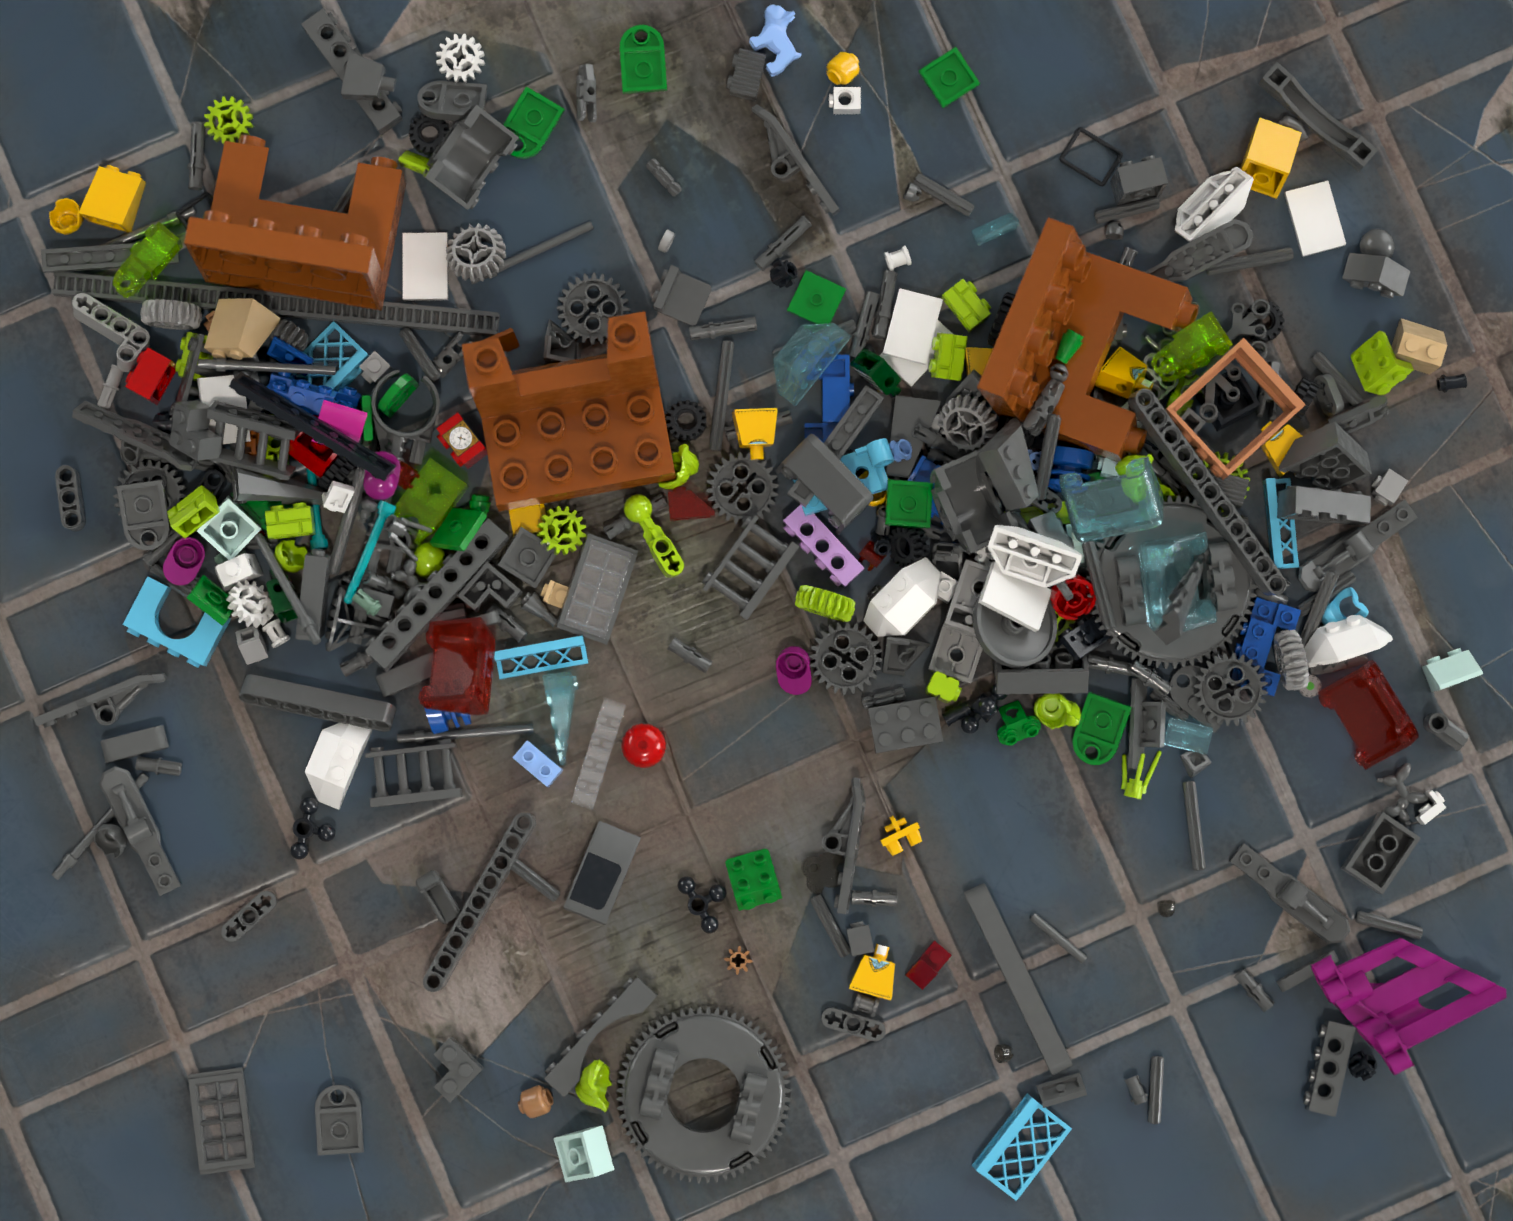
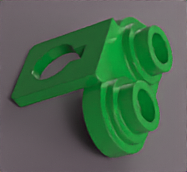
M1019 701L1000 707L999 713L1005 723L997 732V737L1001 744L1011 746L1025 738L1035 737L1041 729L1039 719L1036 716H1026ZM1010 709L1018 710L1017 717L1013 719L1011 716H1007L1006 712Z

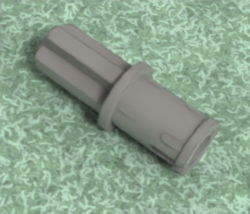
M111 365L106 382L102 383L104 387L97 406L106 410L110 409L116 392L120 390L118 386L124 373L116 365Z

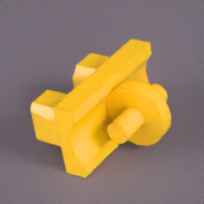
M894 816L889 817L891 824L885 826L884 829L886 833L895 829L896 833L880 840L882 846H886L890 854L894 856L903 851L898 839L906 836L911 847L922 842L918 830L920 827L916 822L900 830L901 826L907 824L905 818L903 817L896 821Z

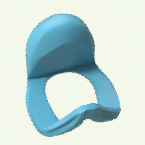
M1347 587L1340 591L1334 600L1328 604L1321 620L1324 626L1329 622H1338L1347 618L1342 614L1339 605L1344 598L1352 596L1355 606L1361 609L1355 615L1363 617L1368 615V609L1363 603L1358 601V595L1352 587Z

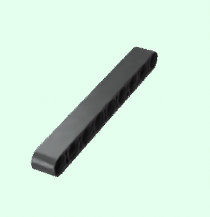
M519 813L514 817L425 974L423 985L427 991H440L448 983L536 827V819L532 814ZM524 816L530 820V825L527 829H522L519 825L520 819ZM512 836H515L519 841V845L515 849H511L508 845V841ZM501 856H504L508 862L504 869L499 868L497 865V860ZM489 876H493L496 879V886L492 889L486 885V879ZM477 896H482L485 900V905L481 909L475 905V898ZM467 915L471 916L474 920L471 928L465 927L463 923ZM456 935L462 938L463 943L460 948H456L452 944L453 937ZM444 955L449 956L451 959V965L448 968L441 964V959ZM432 975H436L440 979V984L437 988L430 984Z
M985 883L963 892L1050 1073L1055 1075L1073 1066Z

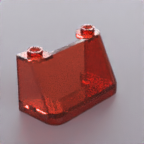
M481 617L430 622L429 631L426 632V641L434 650L430 686H424L422 691L419 692L420 704L426 709L477 716L487 715L490 705L495 656V639L492 632Z
M1373 660L1361 665L1318 692L1320 695L1319 700L1323 707H1328L1331 710L1335 709L1357 746L1355 749L1356 754H1354L1355 760L1365 770L1412 745L1419 738L1414 723L1381 669Z

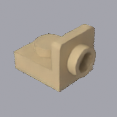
M550 580L549 584L545 583L541 596L544 597L543 602L562 609L569 587Z

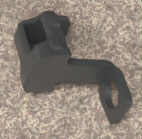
M935 542L931 556L932 564L936 567V560L958 562L960 577L963 568V551L959 548L961 543ZM937 545L953 546L950 551L937 550ZM977 582L974 584V588L983 589L984 583Z

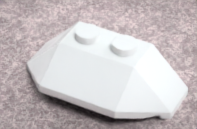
M1238 167L1209 177L1178 208L1175 226L1176 233L1191 242L1233 220L1245 207L1254 180L1253 177Z
M995 525L988 544V549L1003 574L1044 588L1075 577L1082 558L1081 553L1061 541L1013 526Z
M926 557L901 569L870 601L863 621L877 637L906 635L937 603L939 580L942 573Z
M1351 615L1344 620L1329 622L1325 626L1317 628L1304 647L1307 665L1310 668L1317 666V664L1327 665L1341 662L1380 649L1393 639L1378 624L1361 615Z
M338 723L321 731L305 770V774L319 802L340 810L372 729Z

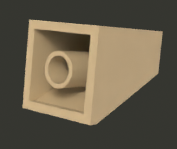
M253 298L219 299L204 348L211 352L212 356L216 359L233 358L241 360L242 358H252L278 325L280 317Z
M1401 318L1391 347L1396 359L1410 362L1414 370L1430 375L1441 367L1447 349V342L1443 331Z

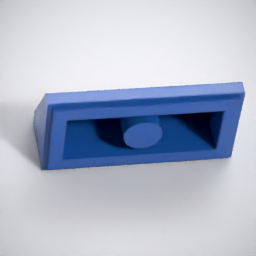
M274 336L267 352L269 356L281 363L313 365L314 362L312 357Z

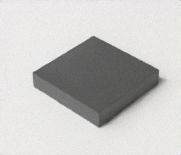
M519 527L497 565L536 589L556 555H554L553 548L549 551L546 550L548 546L546 543L540 544L542 539L523 527Z

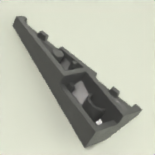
M234 466L237 501H281V505H293L295 503L323 505L322 494L328 491L327 489L291 478L289 480H279L274 476Z
M1203 553L1195 558L1168 596L1172 603L1161 617L1163 620L1154 632L1166 645L1181 637L1206 561Z

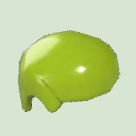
M282 540L276 545L274 556L284 571L295 573L304 568L305 555L308 553L304 546H296L295 540Z
M429 542L420 544L413 552L418 558V561H415L417 564L415 573L421 578L428 579L435 570L439 572L444 566L442 564L443 561L446 559L444 550L433 547Z

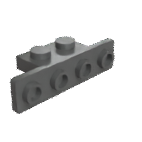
M1133 678L1130 686L1132 710L1129 715L1130 730L1128 732L1129 752L1127 761L1129 769H1137L1140 756L1144 753L1145 747L1164 748L1166 702H1147V687L1143 685L1139 678Z

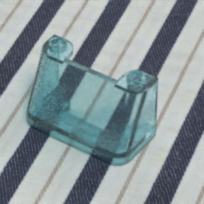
M1148 457L1132 460L1126 467L1125 475L1083 483L1078 473L1060 475V487L1073 533L1080 542L1153 529L1163 521V492Z
M1194 532L1143 542L1140 545L1139 561L1146 618L1151 630L1155 631L1163 619L1161 617L1172 603L1168 596L1195 560L1194 555L1203 554L1207 550V532ZM1198 586L1183 631L1217 622L1215 606L1209 600H1199Z

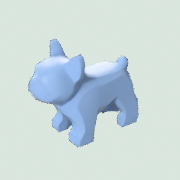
M774 4L769 5L764 11L765 25L760 35L749 38V44L755 52L767 47L777 55L774 62L766 64V70L771 77L779 75L791 62L801 57V53L796 52L786 34L787 26L795 18L794 15L796 13L794 11H786L781 6Z

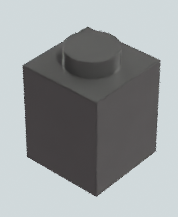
M863 921L851 923L850 928L846 929L851 955L856 956L875 952L869 925H864Z

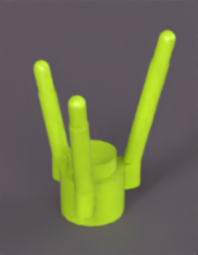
M1161 751L1157 752L1144 782L1140 780L1145 754L1142 753L1140 756L1135 779L1129 778V782H1127L1126 755H1122L1121 789L1125 790L1124 796L1141 799L1142 794H1146L1147 785L1162 754Z

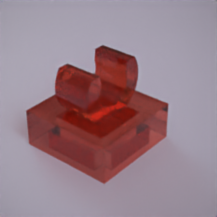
M399 460L401 470L398 486L406 491L413 489L414 486L411 484L415 477L419 479L420 475L417 470Z
M871 541L859 553L861 557L858 559L860 564L865 559L870 562L868 571H871L874 567L877 568L887 556L876 554L873 549L874 543Z

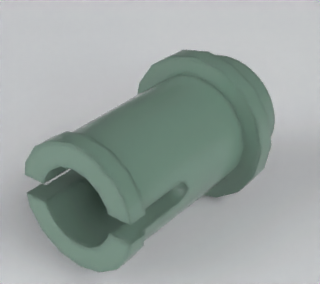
M359 589L357 591L358 594L355 593L352 597V601L365 609L367 615L375 616L382 607L379 604L380 601H375L363 592L362 589Z

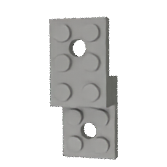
M967 559L965 560L928 668L929 671H939L947 675V677H952L968 684L972 683L983 650L977 640L973 627V609L979 596L974 591V584L977 582L985 584L990 567ZM958 649L962 652L963 658L961 661L955 662L951 659L950 653L952 650Z

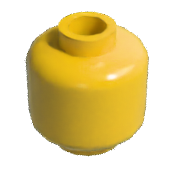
M838 53L827 64V76L831 82L836 85H847L860 71L858 58L852 53Z

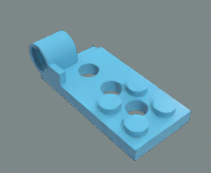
M886 438L872 441L864 447L855 449V452L844 455L840 459L855 476L860 468L868 470V477L859 480L872 494L887 490L888 478L884 466L894 462V458ZM815 495L806 508L802 506L805 516L827 510Z

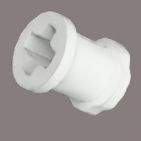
M906 246L892 253H884L889 271H894V268L905 264L911 265L910 255Z
M280 619L273 620L262 628L263 632H266L271 639L273 648L284 644L290 639V636L286 635L282 629Z

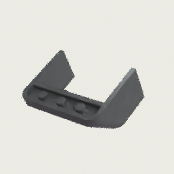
M809 434L775 471L778 475L782 473L789 480L791 478L794 480L799 479L829 510V522L835 528H838L835 532L837 535L849 526L874 499L869 489L814 434Z

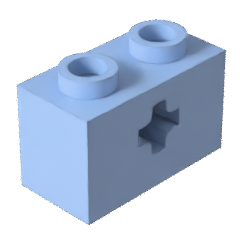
M528 740L513 756V759L547 787H550L563 771L562 768Z

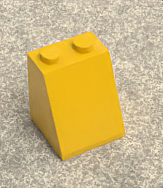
M1259 118L1240 167L1241 170L1254 179L1250 190L1277 199L1290 173L1302 132L1276 124L1270 120Z
M107 165L106 168L99 166L79 213L88 222L130 233L132 232L146 182L140 178L141 175L128 171L125 174L119 172V168Z

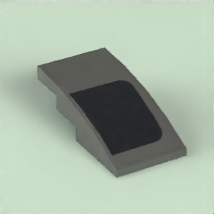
M599 821L563 909L606 925L641 837Z

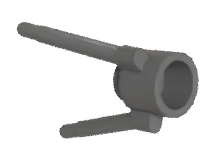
M391 514L383 526L384 530L389 532L388 538L394 540L414 561H418V558L398 536H403L407 531L419 538L423 537V534L408 526L429 533L432 532V529Z

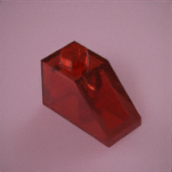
M676 487L672 489L673 492H668L670 521L715 518V511L691 490L686 491V487Z

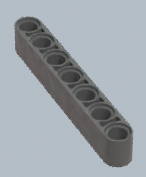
M251 674L245 676L239 694V699L247 704L382 732L391 730L396 713V707L391 703Z

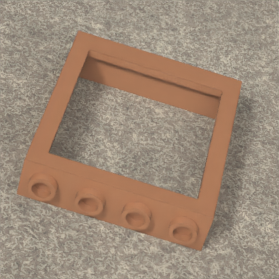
M1243 338L1165 410L1188 443L1195 449V453L1200 460H1205L1210 466L1211 472L1216 477L1224 480L1306 404ZM1233 359H1236L1284 412L1227 465H1224L1176 412Z

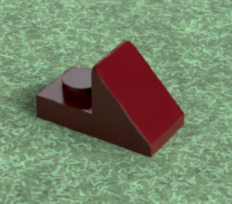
M934 940L905 975L923 990L952 955Z

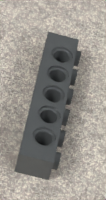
M321 9L301 25L343 82L349 53L363 56L357 48L352 49L348 43L351 40L344 30L340 32L335 25L338 22L332 13L326 14ZM332 31L334 34L331 39H323L325 32ZM339 49L346 50L345 56L340 58L336 57V52ZM382 90L380 100H356L381 135L403 120L400 115L403 112L396 101L391 103L387 97L390 93L386 90ZM378 102L385 103V108L381 111L374 109L375 104Z

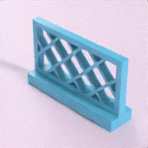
M333 321L303 353L313 358V350L316 347H324V358H314L313 363L324 362V366H328V362H339V370L335 375L307 374L306 377L297 373H293V375H296L295 380L298 378H308L310 384H312V378H323L324 386L338 391L340 388L344 389L345 386H348L362 372L359 366L369 355ZM336 329L340 333V342L328 343L329 334ZM340 346L339 358H328V347ZM344 346H353L358 350L352 357H343Z
M1026 1094L971 1166L1017 1201L1072 1128L1048 1109L1043 1108L1029 1094ZM1037 1108L1044 1112L1045 1122L1033 1123L1032 1115ZM1048 1116L1052 1118L1054 1121H1049ZM1059 1124L1064 1128L1059 1136L1050 1137L1049 1125ZM1045 1126L1047 1138L1035 1139L1033 1127ZM1030 1128L1031 1140L1019 1141L1018 1133L1020 1130ZM1047 1142L1048 1150L1046 1153L1036 1155L1035 1143ZM1031 1144L1033 1156L1021 1157L1019 1146ZM1016 1146L1017 1158L1005 1160L1004 1151L1007 1147ZM1033 1160V1170L1028 1173H1022L1021 1161ZM1018 1162L1019 1174L1007 1175L1006 1164ZM1002 1164L1003 1176L993 1177L988 1173L993 1165ZM1019 1178L1020 1186L1015 1193L1008 1189L1007 1179Z

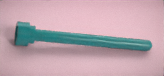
M306 468L308 484L317 486L316 474ZM310 505L313 508L316 535H313L312 540H310L311 550L328 549V539L322 533L320 506Z
M382 500L378 503L377 513L379 515L344 596L346 604L352 603V597L359 587L388 516L394 514L396 506Z

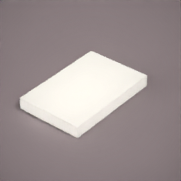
M1329 181L1284 193L1302 257L1346 245Z
M403 233L404 301L448 300V262L446 260L448 233Z
M899 288L883 354L926 365L943 299Z
M939 320L937 321L933 337H937V333L953 334ZM931 344L926 365L883 354V352L879 356L884 358L899 377L912 387L929 369V362L931 359H934L935 350H932Z
M234 375L197 378L200 402L211 407L214 401L247 409L246 397L238 395L235 390L229 387ZM210 419L208 429L215 433L216 422ZM225 423L223 444L236 443L238 429L236 425ZM248 429L246 431L245 442L251 441L250 430Z
M994 561L991 563L978 603L1036 632L1040 629L1051 596V590L1003 574Z

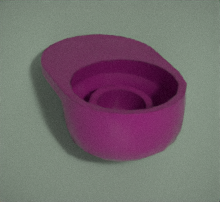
M379 451L375 453L396 465V468L385 481L373 477L370 472L365 470L363 488L369 497L375 500H385L390 498L396 491L401 466L396 456L389 452Z
M187 537L181 538L174 543L163 565L164 575L169 582L180 586L189 584L195 579L205 557V550L201 542L195 538Z
M790 646L783 649L776 660L778 683L789 694H803L809 690L812 684L810 657L801 647Z

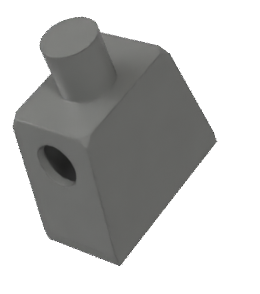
M349 53L341 95L346 100H380L382 90L394 92L396 79L385 77L386 69L384 65Z

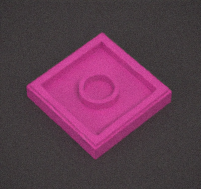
M323 400L318 419L359 443L368 413Z

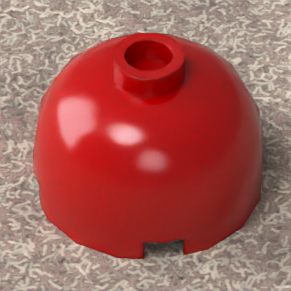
M1079 574L1064 580L1074 595L1069 601H1066L1056 584L1052 585L1051 605L1057 614L1066 620H1076L1082 614L1087 615L1095 605L1096 596L1092 584L1088 579ZM1090 593L1092 598L1087 597L1086 594Z
M640 723L633 725L626 731L622 738L621 749L623 756L630 764L639 768H649L662 760L666 750V741L664 735L657 727L651 724Z

